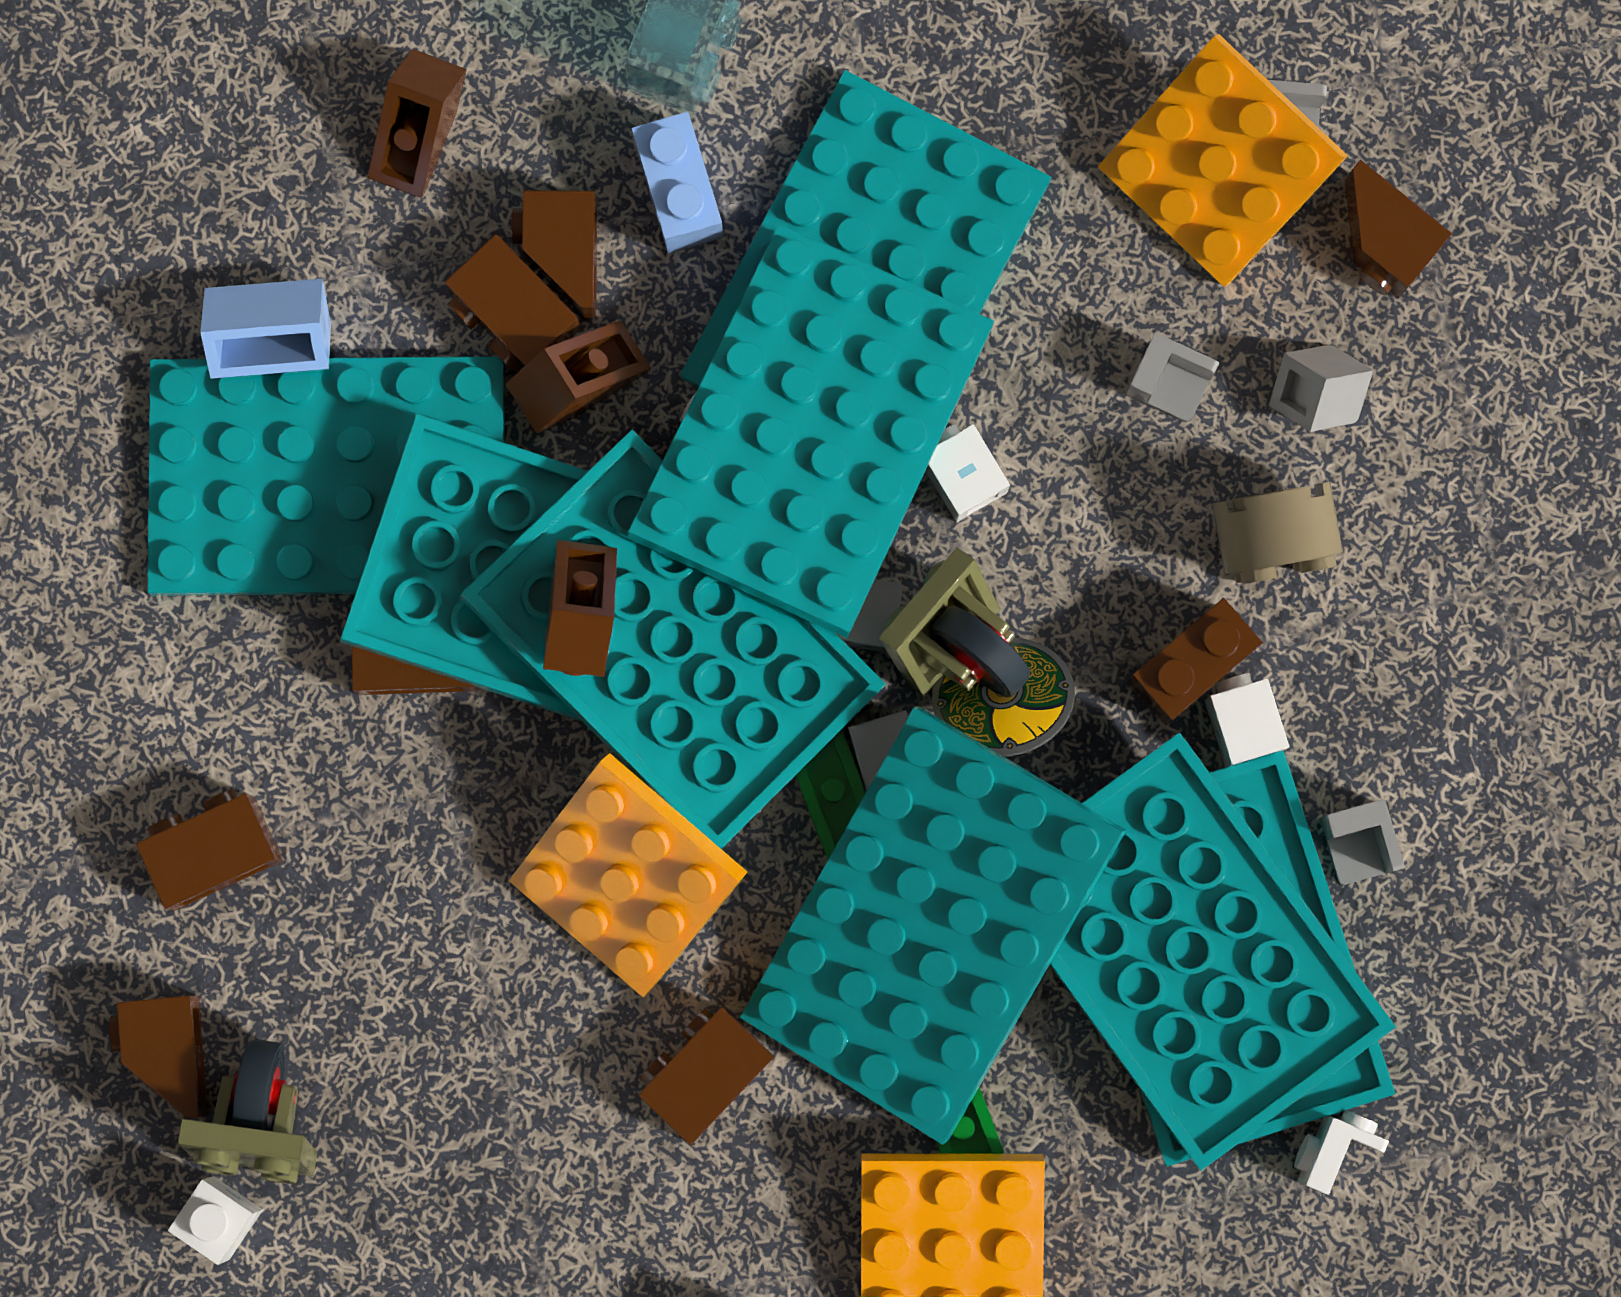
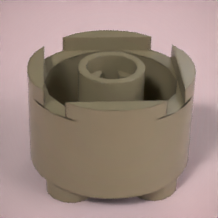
M1331 483L1314 484L1316 496H1312L1310 486L1233 499L1235 511L1229 512L1227 501L1212 503L1224 573H1234L1236 583L1242 582V584L1277 578L1276 566L1292 563L1294 572L1301 571V573L1336 567L1335 554L1343 553Z

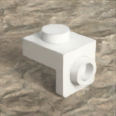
M1345 1110L1340 1120L1330 1116L1323 1117L1316 1137L1307 1134L1299 1148L1294 1167L1302 1171L1297 1182L1329 1195L1351 1140L1381 1152H1385L1389 1141L1374 1135L1378 1126L1377 1123Z

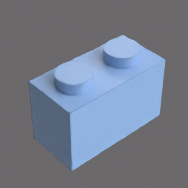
M689 112L633 127L632 133L667 253L670 254L724 238L722 221Z
M323 278L205 288L200 333L210 379L329 369L331 321Z

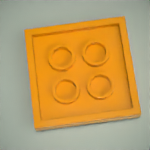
M1217 34L1211 38L1098 165V168L1223 287H1226L1348 155L1220 34Z
M609 753L597 764L508 881L644 998L743 879L747 871Z
M861 1154V1297H1043L1045 1175L1043 1154Z

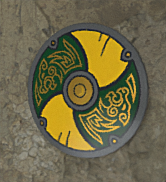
M1014 637L1009 645L1026 663L1030 670V676L1027 682L1012 697L1006 698L979 682H976L967 691L945 675H942L935 682L932 693V707L936 717L1003 757L1023 754L1047 743L1066 724L1074 705V682L1070 670L1064 661L1048 647L1023 638Z

